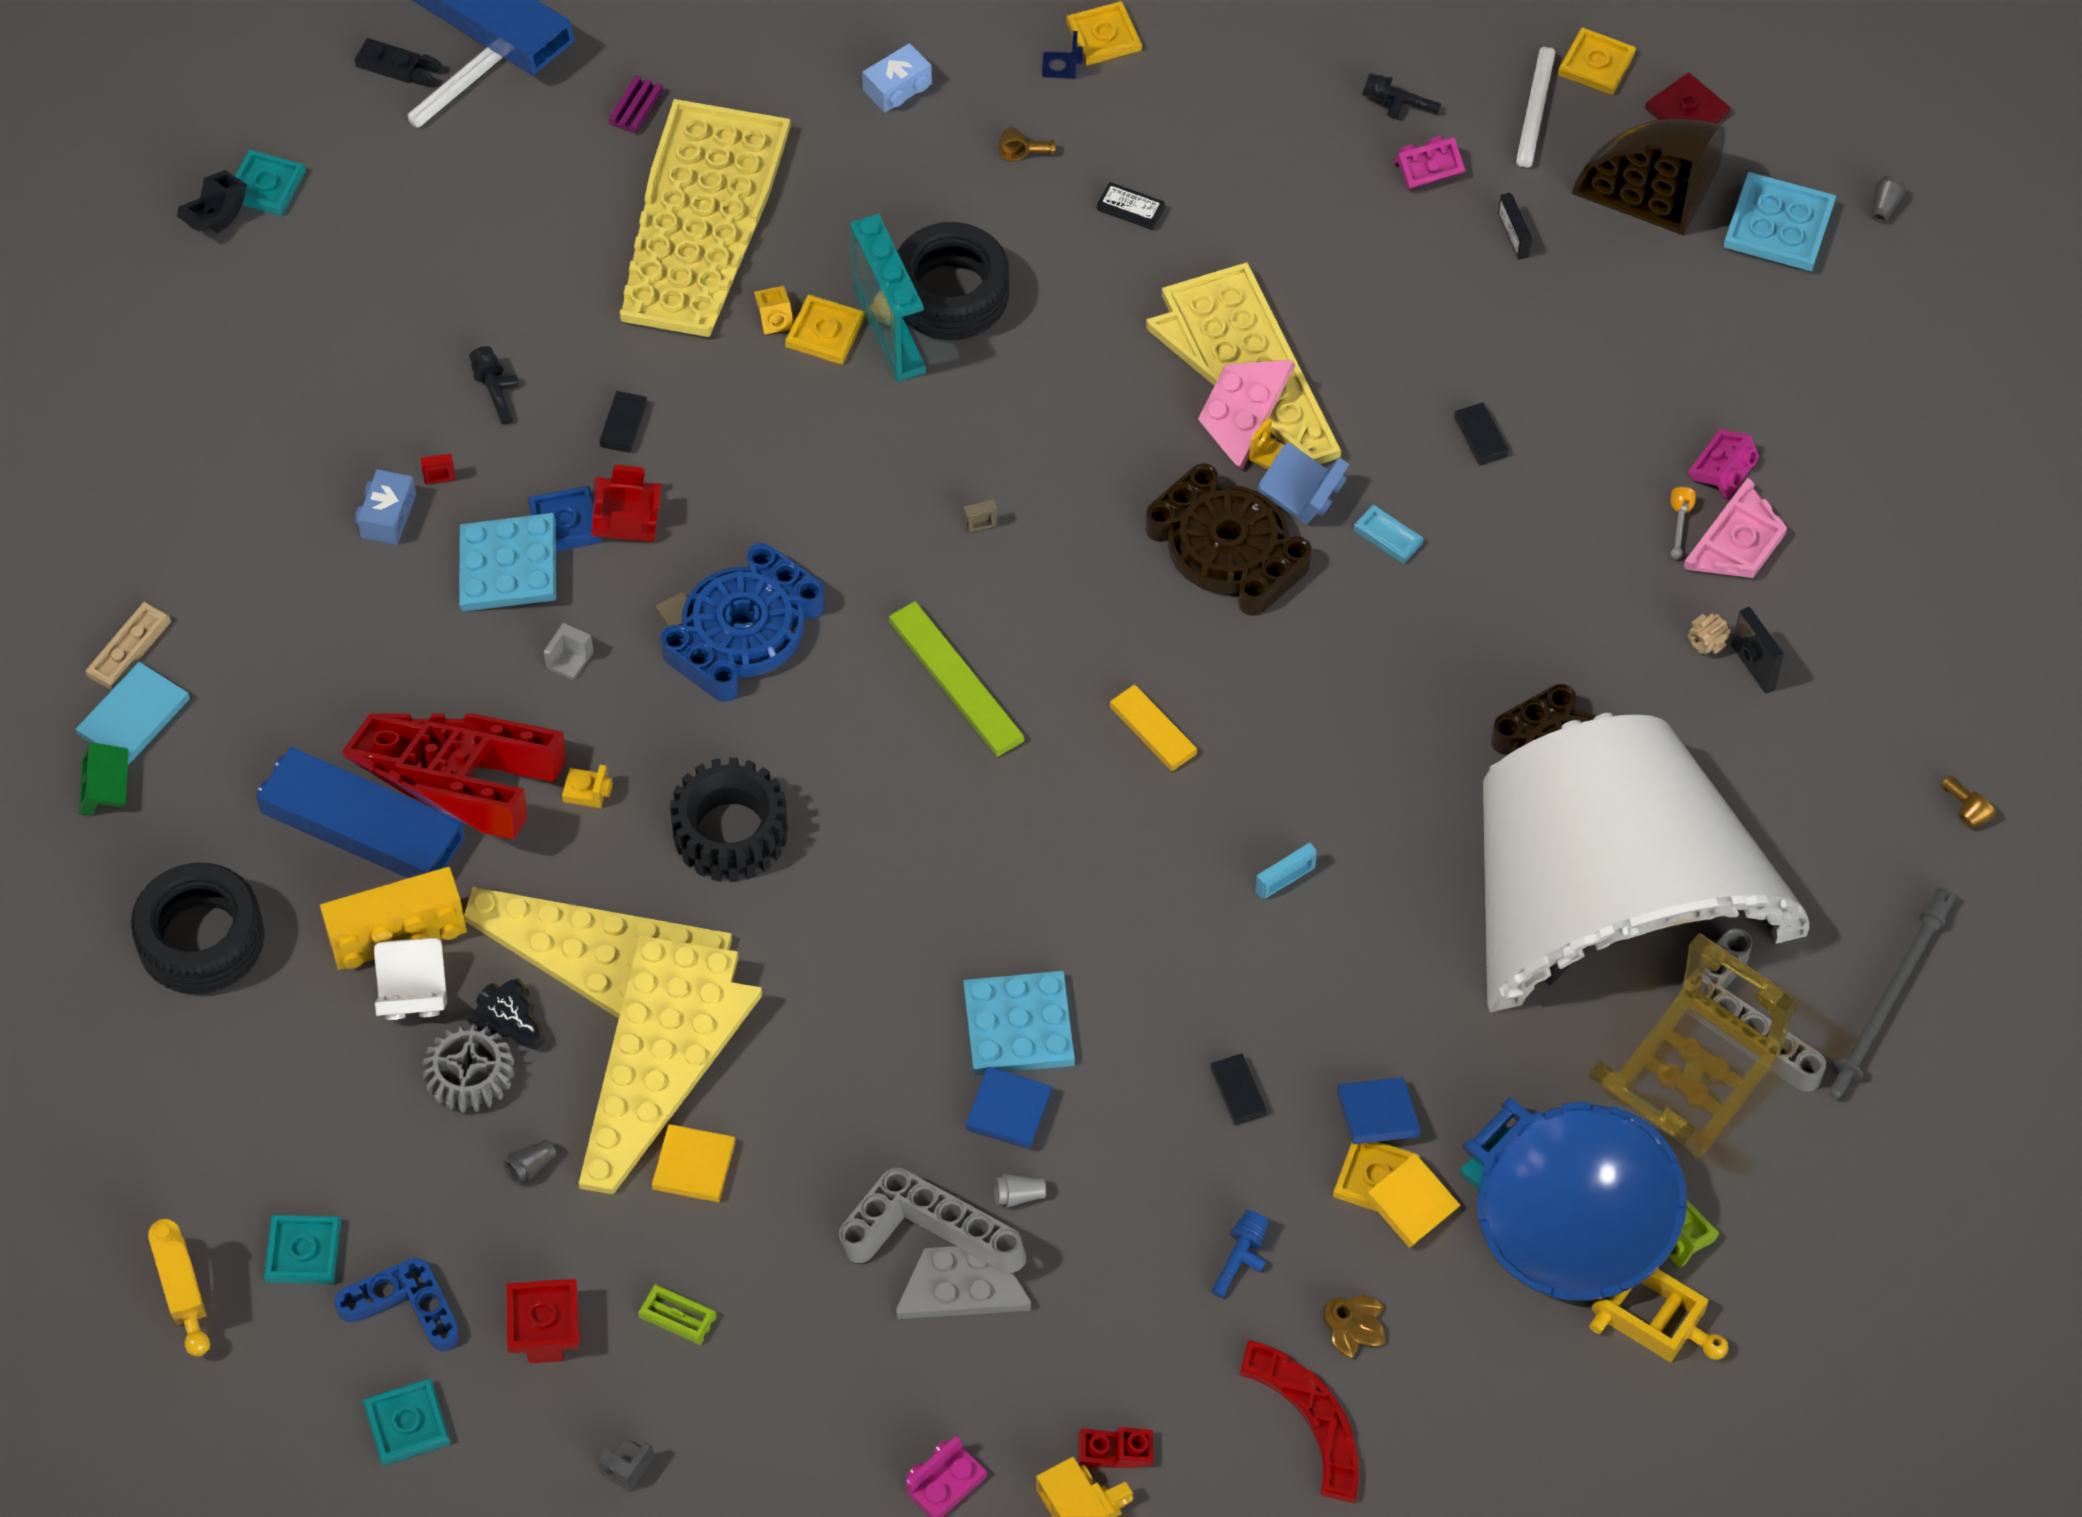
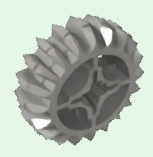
M473 1023L470 1031H465L464 1027L459 1025L457 1033L453 1034L450 1030L446 1029L445 1039L435 1037V1047H427L426 1053L428 1058L423 1059L424 1073L422 1075L424 1082L427 1084L428 1092L430 1095L435 1096L438 1104L446 1102V1107L450 1111L456 1105H459V1110L464 1114L468 1106H472L473 1110L478 1113L480 1104L484 1103L487 1107L491 1108L492 1098L502 1100V1090H510V1079L514 1078L515 1072L512 1067L514 1058L510 1053V1047L507 1042H502V1037L499 1033L491 1035V1031L487 1026L481 1032H478L477 1026ZM477 1051L487 1054L494 1061H488L486 1057H480L477 1055ZM443 1076H449L450 1079L459 1081L460 1086L448 1082Z

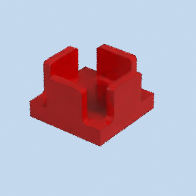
M614 465L612 476L609 479L595 477L591 536L654 543L656 522L660 508L661 483L643 482L645 468L626 465Z
M577 1279L506 1283L508 1353L524 1352L527 1353L529 1363L563 1361V1350L579 1349V1343H581V1323Z

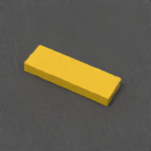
M1135 684L1110 701V708L1171 772L1197 755V748Z

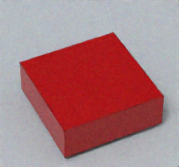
M452 453L420 457L424 483L426 485L456 480Z

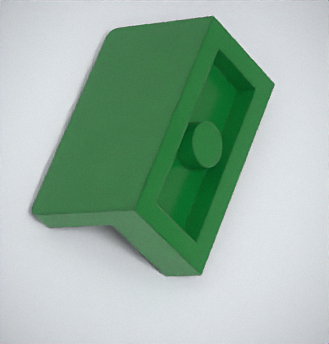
M93 742L89 743L81 762L79 814L92 816L98 804L124 807L127 791V748Z

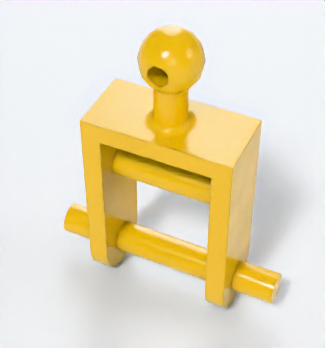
M161 1219L152 1224L149 1229L148 1238L170 1314L176 1326L181 1324L185 1326L187 1332L184 1341L186 1352L195 1357L202 1356L209 1350L211 1344L208 1335L201 1331L198 1319L207 1317L190 1256L178 1225L172 1220Z
M1659 1269L1641 1282L1667 1299L1650 1325L1620 1307L1631 1289L1610 1296L1608 1299H1596L1592 1305V1311L1596 1316L1589 1325V1328L1593 1332L1601 1334L1608 1324L1670 1363L1687 1339L1703 1347L1704 1354L1712 1360L1722 1359L1729 1350L1728 1342L1722 1335H1709L1696 1327L1706 1311L1709 1299ZM1678 1307H1681L1688 1311L1689 1314L1671 1339L1661 1332Z

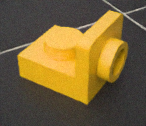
M780 286L755 291V301L761 316L764 334L791 330L793 318L785 287Z
M600 764L598 772L570 768L562 793L563 802L601 809L604 797H609L613 784V779L608 777L607 765Z

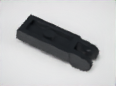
M370 38L366 39L355 58V64L358 68L409 84L412 82L430 87L434 81L429 71L438 73L442 67L441 62L430 55L424 54L421 56V54Z

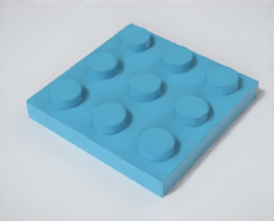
M1748 172L1723 248L1812 272L1836 195Z
M553 513L460 524L459 606L462 612L556 600V519Z
M1064 971L963 980L973 1075L985 1074L987 1067L1005 1072L1075 1066Z

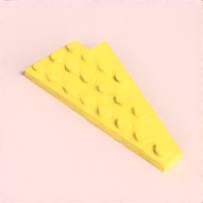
M1247 262L1162 288V297L1169 313L1146 319V328L1150 333L1214 386L1223 368L1228 364L1281 360L1293 361L1295 368L1269 417L1272 419L1271 434L1283 444L1290 443L1319 464L1341 457V449Z
M476 887L472 888L464 914L466 923L618 1019L639 935L725 950L730 949L732 941L731 933Z
M639 935L580 1175V1189L614 1194L760 1000L762 996L761 987L733 983L739 958L737 951Z

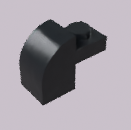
M226 170L205 177L200 198L179 206L176 217L198 232L210 228L214 232L219 233L226 229L238 215L244 201L247 184Z

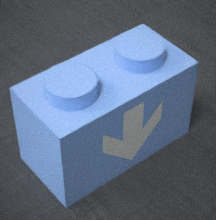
M909 43L862 72L863 91L885 113L894 107L902 105L905 100L916 93L925 91L932 84L931 64Z

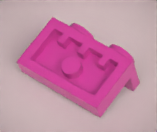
M1438 136L1428 140L1427 145L1417 148L1416 144L1402 147L1399 149V154L1393 159L1394 166L1399 165L1407 190L1461 175L1466 171L1455 137L1445 140L1444 136Z
M1719 429L1688 471L1691 481L1716 485L1722 498L1729 499L1759 458L1752 436Z
M956 1435L949 1442L947 1440L941 1442L934 1449L932 1457L925 1464L919 1463L909 1471L905 1481L906 1495L928 1517H943L987 1477V1471L962 1448V1440Z

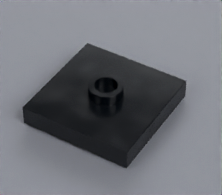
M1744 608L1739 611L1731 646L1766 694L1775 690L1784 653L1752 608Z

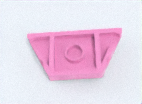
M1281 360L1225 365L1198 418L1201 425L1241 471L1249 459L1250 439L1267 417H1270L1295 368L1293 361Z
M1747 478L1687 557L1684 563L1685 569L1754 578L1786 535V525L1779 516L1773 513L1766 499L1762 500L1754 490L1755 484L1751 479Z

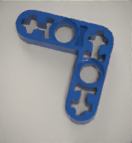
M413 1258L343 1288L335 1297L334 1303L337 1314L346 1322L362 1320L409 1299L421 1327L433 1348L439 1351L450 1350L459 1341L460 1335L454 1316L430 1266L422 1259ZM416 1270L418 1274H421L424 1288L418 1290L415 1280L411 1278L410 1273ZM388 1283L393 1286V1291L387 1297H378L374 1294L376 1286ZM368 1291L371 1301L369 1304H367L366 1298H364L363 1292ZM434 1297L439 1301L438 1307L430 1312L421 1310L420 1303L422 1300ZM352 1299L356 1303L357 1308L350 1310L346 1305V1301ZM441 1320L444 1330L448 1331L447 1338L442 1339L438 1335L434 1321Z

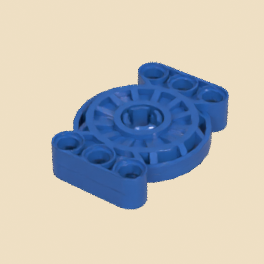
M757 543L749 548L747 552L748 567L723 569L709 575L697 584L688 595L684 604L682 625L668 626L661 633L660 639L664 661L719 701H730L739 693L738 677L763 675L777 669L789 660L799 647L803 637L804 618H816L824 611V589L822 583L766 543ZM740 620H749L754 623V626L750 622L744 624L736 622Z

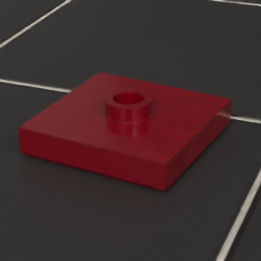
M1688 72L1648 100L1645 109L1658 120L1688 118L1716 124L1730 114L1731 107Z

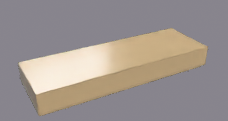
M143 602L85 670L87 677L113 690L171 623L170 616Z

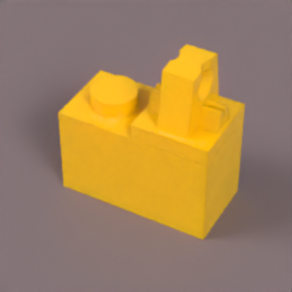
M1074 1457L1036 1476V1491L1052 1517H1118L1122 1514L1120 1508L1133 1501V1492L1126 1482L1110 1489L1106 1485L1100 1487L1098 1483L1093 1484L1092 1476L1086 1466H1079Z

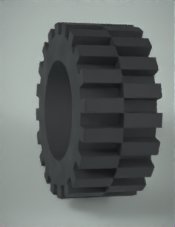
M729 757V764L721 765L720 758L711 760L712 767L706 769L702 763L695 767V777L687 773L682 778L683 787L676 786L673 792L674 800H671L670 803L673 840H675V848L678 855L682 854L683 862L688 867L695 863L697 874L704 877L705 873L710 871L712 880L720 882L722 874L729 875V882L739 881L738 874L745 873L747 879L755 877V868L760 867L765 872L771 867L770 857L777 861L782 854L781 846L785 847L787 842L786 799L784 791L781 792L780 783L776 777L770 780V771L764 767L757 772L755 762L749 760L746 761L745 766H740L738 758ZM725 804L746 806L753 810L761 820L758 829L752 836L732 843L710 840L700 831L699 824L710 810Z

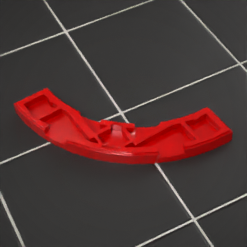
M1248 1340L1240 1376L1262 1383L1281 1394L1307 1421L1315 1436L1321 1455L1323 1473L1320 1496L1355 1504L1359 1482L1358 1456L1351 1426L1337 1399L1312 1371L1306 1370L1300 1364L1290 1359L1289 1355L1268 1345Z

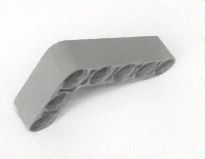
M1739 928L1728 930L1687 977L1680 998L1682 1010L1798 1090L1803 1092L1816 1090L1821 1084L1826 1068L1824 1056L1726 989L1746 966L1752 948V938L1747 931ZM1730 947H1736L1741 951H1733L1730 949ZM1710 970H1717L1722 974H1714ZM1691 993H1699L1703 997H1695ZM1718 1012H1727L1731 1016H1723ZM1753 1030L1759 1035H1751L1746 1031ZM1775 1049H1781L1787 1054H1779ZM1803 1068H1809L1815 1073H1807Z
M892 1168L886 1171L839 1229V1237L845 1254L854 1263L869 1261L904 1218L909 1219L1003 1272L1014 1273L1019 1271L1026 1263L1023 1243L1015 1229L902 1168Z

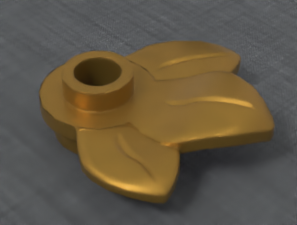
M1356 1295L1350 1300L1337 1297L1331 1299L1324 1306V1323L1332 1330V1343L1337 1351L1351 1359L1356 1354L1359 1344L1378 1347L1386 1343L1385 1330L1377 1319L1384 1309L1383 1304L1379 1300L1368 1295ZM1337 1309L1345 1313V1319L1337 1315Z

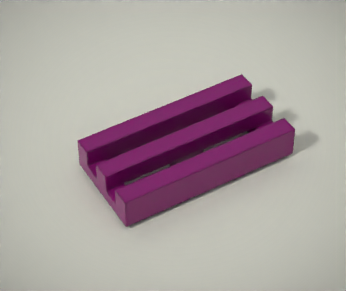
M635 75L609 116V124L637 134L662 94V84L656 83V85H652L651 80L646 79L644 82L641 81L640 76ZM650 92V95L646 99L645 103L641 107L633 122L631 124L628 123L633 114L636 113V111L638 110L640 103L645 97L646 93Z

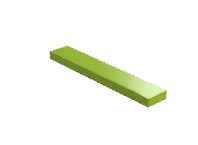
M916 601L889 616V623L996 757L1024 742V735Z

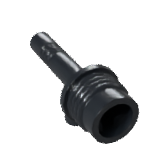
M1369 73L1362 95L1369 97L1373 101H1379L1383 106L1386 98L1392 99L1387 113L1388 117L1398 119L1403 103L1438 114L1441 103L1392 87L1393 77L1391 76L1389 78L1380 74Z
M489 346L479 347L469 355L473 377L477 382L486 383L501 424H508L512 422L513 418L502 389L517 387L518 378L516 375L498 377L503 372V366L499 363L493 349Z

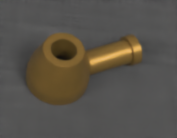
M1014 127L1007 128L1003 131L999 140V155L1002 159L1009 162L1020 161L1028 153L1054 155L1055 140H1049V142L1027 141L1019 129Z
M1952 775L1943 781L1941 788L1944 791L1950 792L1963 803L1958 816L1968 828L1973 829L1986 824L1996 816V811L1992 804L1980 793L1975 791L1969 792Z

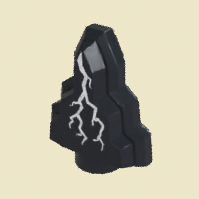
M519 978L511 979L501 987L496 983H491L479 993L476 999L478 1006L468 1019L469 1024L473 1025L474 1023L480 1032L487 1026L491 1033H499L501 1037L510 1036L517 1044L537 1050L545 1043L540 1023L532 1016L534 1006L527 998L529 990Z

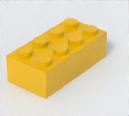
M450 866L320 904L327 936L338 970L357 968L365 962L375 960L374 947L379 942L434 937L440 940H451L467 932L461 900Z

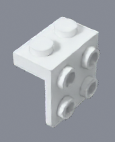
M434 937L384 941L375 945L374 955L378 986V998L375 1001L376 1016L385 1015L386 1020H397L405 1018V1013L419 1012V1017L439 1015V1011L444 1010L448 1003L441 940Z

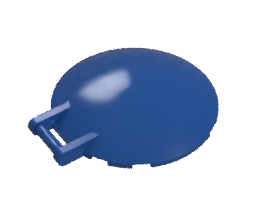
M1508 1097L1501 1104V1111L1473 1140L1469 1138L1462 1145L1464 1151L1483 1167V1176L1477 1196V1208L1485 1241L1499 1264L1512 1277L1534 1291L1566 1300H1595L1617 1295L1640 1284L1651 1276L1668 1258L1679 1239L1685 1221L1687 1194L1685 1180L1678 1159L1668 1142L1654 1127L1629 1111L1615 1106L1610 1108L1591 1105L1590 1102H1573L1562 1104V1107L1543 1113L1539 1111L1532 1115L1515 1100ZM1512 1118L1517 1121L1489 1152L1483 1149Z

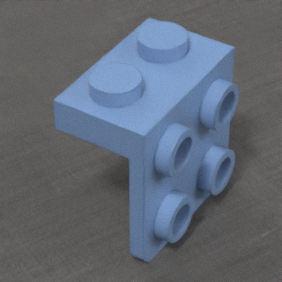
M1286 443L1273 460L1257 488L1260 493L1307 525L1316 514L1323 516L1332 503V500L1328 497L1332 491L1337 493L1345 483L1347 477L1343 474L1349 464L1338 458L1329 469H1326L1294 445Z

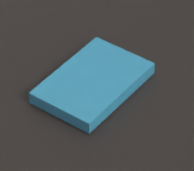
M138 662L75 730L79 737L89 743L93 742L127 748L129 765L190 700L188 692L141 662Z

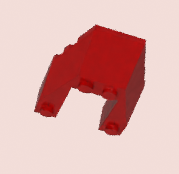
M370 713L342 750L345 758L405 795L482 833L513 840L527 821L525 789L471 778L473 773L479 766L553 782L566 764L564 732L474 713H466L464 719H446L445 713H432L430 719H412L411 713Z

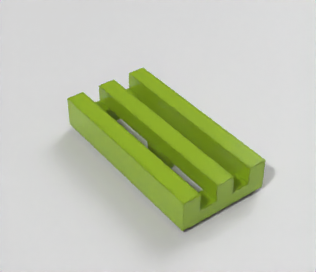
M656 1284L652 1287L638 1312L639 1318L699 1345L704 1341L705 1333L709 1332L710 1324L717 1317L716 1311ZM658 1297L703 1317L704 1320H697L684 1314L682 1311L668 1307L655 1301V1298ZM651 1308V1309H653V1310H655V1311H657V1312H660V1313H662V1314H664V1315H666V1316H669V1317H671V1318H673V1319H675V1320H678V1321H680V1322H682V1323H684V1324H686V1325H689V1326H691V1327H693V1328H695V1329H698V1330H697V1331H696V1330H693V1329H691V1328H689V1327H687V1326H685V1325H682V1324H680V1323H678V1322H676V1321H673V1320H671V1319H669V1318H667V1317H664V1316H662V1315H660V1314H658V1313H656V1312H653V1311H651V1310H649V1309Z

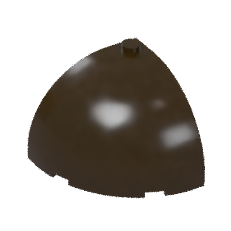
M1688 118L1659 119L1631 127L1614 136L1596 151L1579 174L1572 194L1684 236L1720 167L1725 142V128L1715 123Z

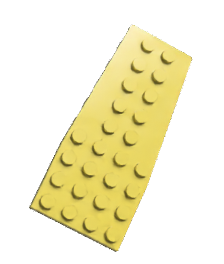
M677 99L673 100L650 171L645 194L644 211L641 212L640 229L634 244L635 252L633 261L630 262L628 284L625 285L622 310L620 309V320L622 322L705 337L711 335L769 198L791 128L790 119Z

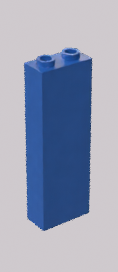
M412 0L532 76L575 42L570 20L538 0Z
M291 746L284 756L278 758L274 766V772L268 781L262 782L257 791V800L261 814L406 878L447 867L465 839L462 822Z

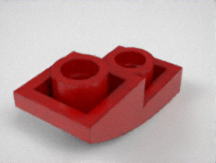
M1121 1426L1118 1427L1116 1432L1081 1428L1078 1432L1077 1463L1079 1466L1085 1465L1089 1468L1152 1466L1153 1430Z

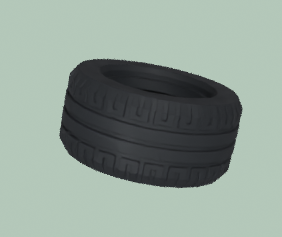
M940 222L916 231L897 250L924 306L923 311L902 317L914 330L931 338L961 340L986 331L1004 313L1009 300L1008 258L999 242L986 231L971 224L961 222ZM949 265L969 268L982 279V283L974 291L963 296L954 297L932 294L923 288L919 281L928 271L939 266Z
M196 862L179 865L154 878L142 890L141 895L138 896L132 910V936L145 970L155 981H158L159 984L164 985L166 988L187 994L216 992L239 981L240 978L244 977L251 970V967L258 960L265 937L260 908L251 886L231 869L221 865L217 866V864ZM212 905L225 910L233 917V923L227 935L215 946L202 951H182L171 947L163 940L164 932L169 922L181 911L194 906Z

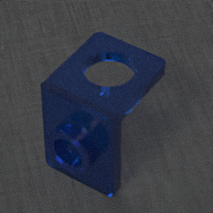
M1073 31L1072 53H1043L1042 77L1076 79L1077 64H1083V46H1078V31ZM1053 60H1062L1065 62L1066 67L1056 71L1049 67V63Z

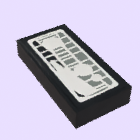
M1109 182L1097 203L1098 211L1151 230L1155 227L1165 208V201Z
M1511 192L1501 194L1498 215L1518 260L1528 258L1532 237Z

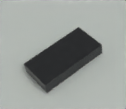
M616 391L599 440L600 447L631 452L647 405L646 396Z
M1484 402L1455 411L1454 418L1479 465L1508 456L1509 449Z
M1243 1053L1211 1063L1210 1069L1234 1125L1266 1116L1267 1109Z

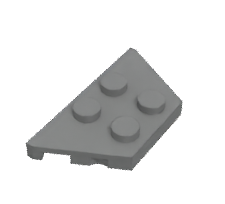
M957 1246L924 1248L896 1308L897 1319L1031 1311V1300L1013 1273L1003 1272Z

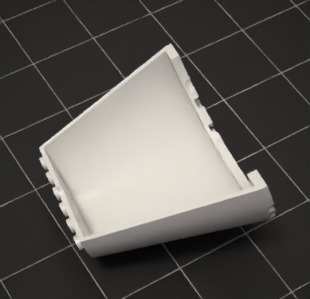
M1603 713L1596 716L1593 720L1582 723L1580 720L1569 721L1562 725V729L1527 743L1490 766V771L1483 780L1487 1005L1490 1013L1522 1005L1525 998L1535 989L1534 985L1551 976L1549 967L1555 963L1558 964L1559 969L1585 957L1583 948L1594 944L1597 950H1601L1616 941L1629 939L1670 926L1713 919L1719 916H1727L1728 918L1738 917V910H1744L1746 918L1762 921L1767 918L1768 923L1773 925L1771 933L1775 944L1807 936L1809 920L1804 908L1679 737L1663 719L1649 715L1613 716L1612 713Z

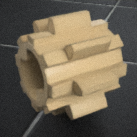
M1712 613L1706 617L1704 614H1701L1691 622L1693 627L1688 631L1689 634L1687 636L1693 648L1695 647L1700 654L1705 653L1706 655L1710 651L1716 654L1727 646L1725 641L1730 637L1731 631L1727 626V622L1720 615Z

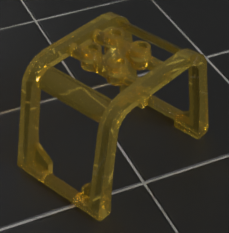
M1699 933L1689 945L1683 987L1670 1008L1619 1073L1599 1060L1590 1072L1589 1078L1601 1092L1612 1100L1619 1098L1656 1124L1657 1127L1673 1136L1687 1153L1697 1159L1714 1143L1778 1058L1785 1045L1797 999L1734 957L1727 950H1724ZM1722 964L1758 989L1756 1000L1772 1015L1768 1038L1699 991L1705 968L1717 972ZM1689 1008L1759 1056L1744 1078L1731 1071L1724 1058L1714 1057L1701 1048L1697 1039L1693 1037L1684 1038L1673 1030ZM1664 1040L1677 1048L1681 1059L1687 1063L1682 1074L1675 1064H1664L1653 1056ZM1644 1066L1658 1075L1659 1082L1664 1088L1675 1089L1684 1095L1692 1108L1700 1109L1703 1107L1714 1115L1699 1135L1694 1126L1668 1108L1665 1112L1628 1087ZM1704 1071H1706L1711 1081L1717 1083L1724 1081L1734 1088V1091L1723 1105L1708 1095L1705 1085L1697 1083L1702 1079Z

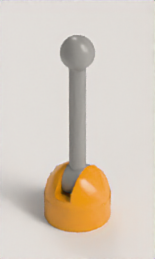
M1677 487L1671 491V507L1674 511L1678 512L1675 546L1670 553L1674 560H1679L1683 556L1681 541L1684 514L1690 512L1696 502V492L1687 487Z

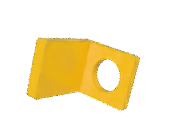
M1268 417L1251 437L1249 460L1267 470L1284 446V444L1271 438L1272 419Z

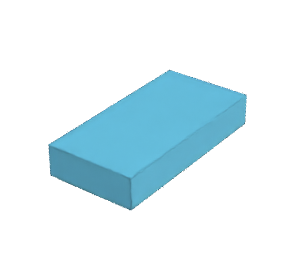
M1372 505L1354 524L1353 529L1354 532L1402 564H1405L1420 548L1424 539L1375 505Z
M1308 843L1258 874L1255 892L1262 900L1266 899L1313 870L1316 864L1317 850L1311 843Z

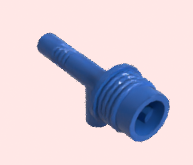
M1245 1210L1235 1228L1231 1229L1230 1235L1237 1242L1211 1290L1212 1294L1220 1298L1224 1297L1242 1262L1261 1272L1266 1260L1248 1249L1249 1247L1253 1249L1261 1248V1242L1266 1235V1229L1270 1223L1267 1218L1255 1211Z

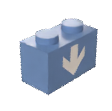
M376 469L373 480H369L366 484L363 506H358L355 514V524L359 526L361 538L398 545L416 497L413 476Z

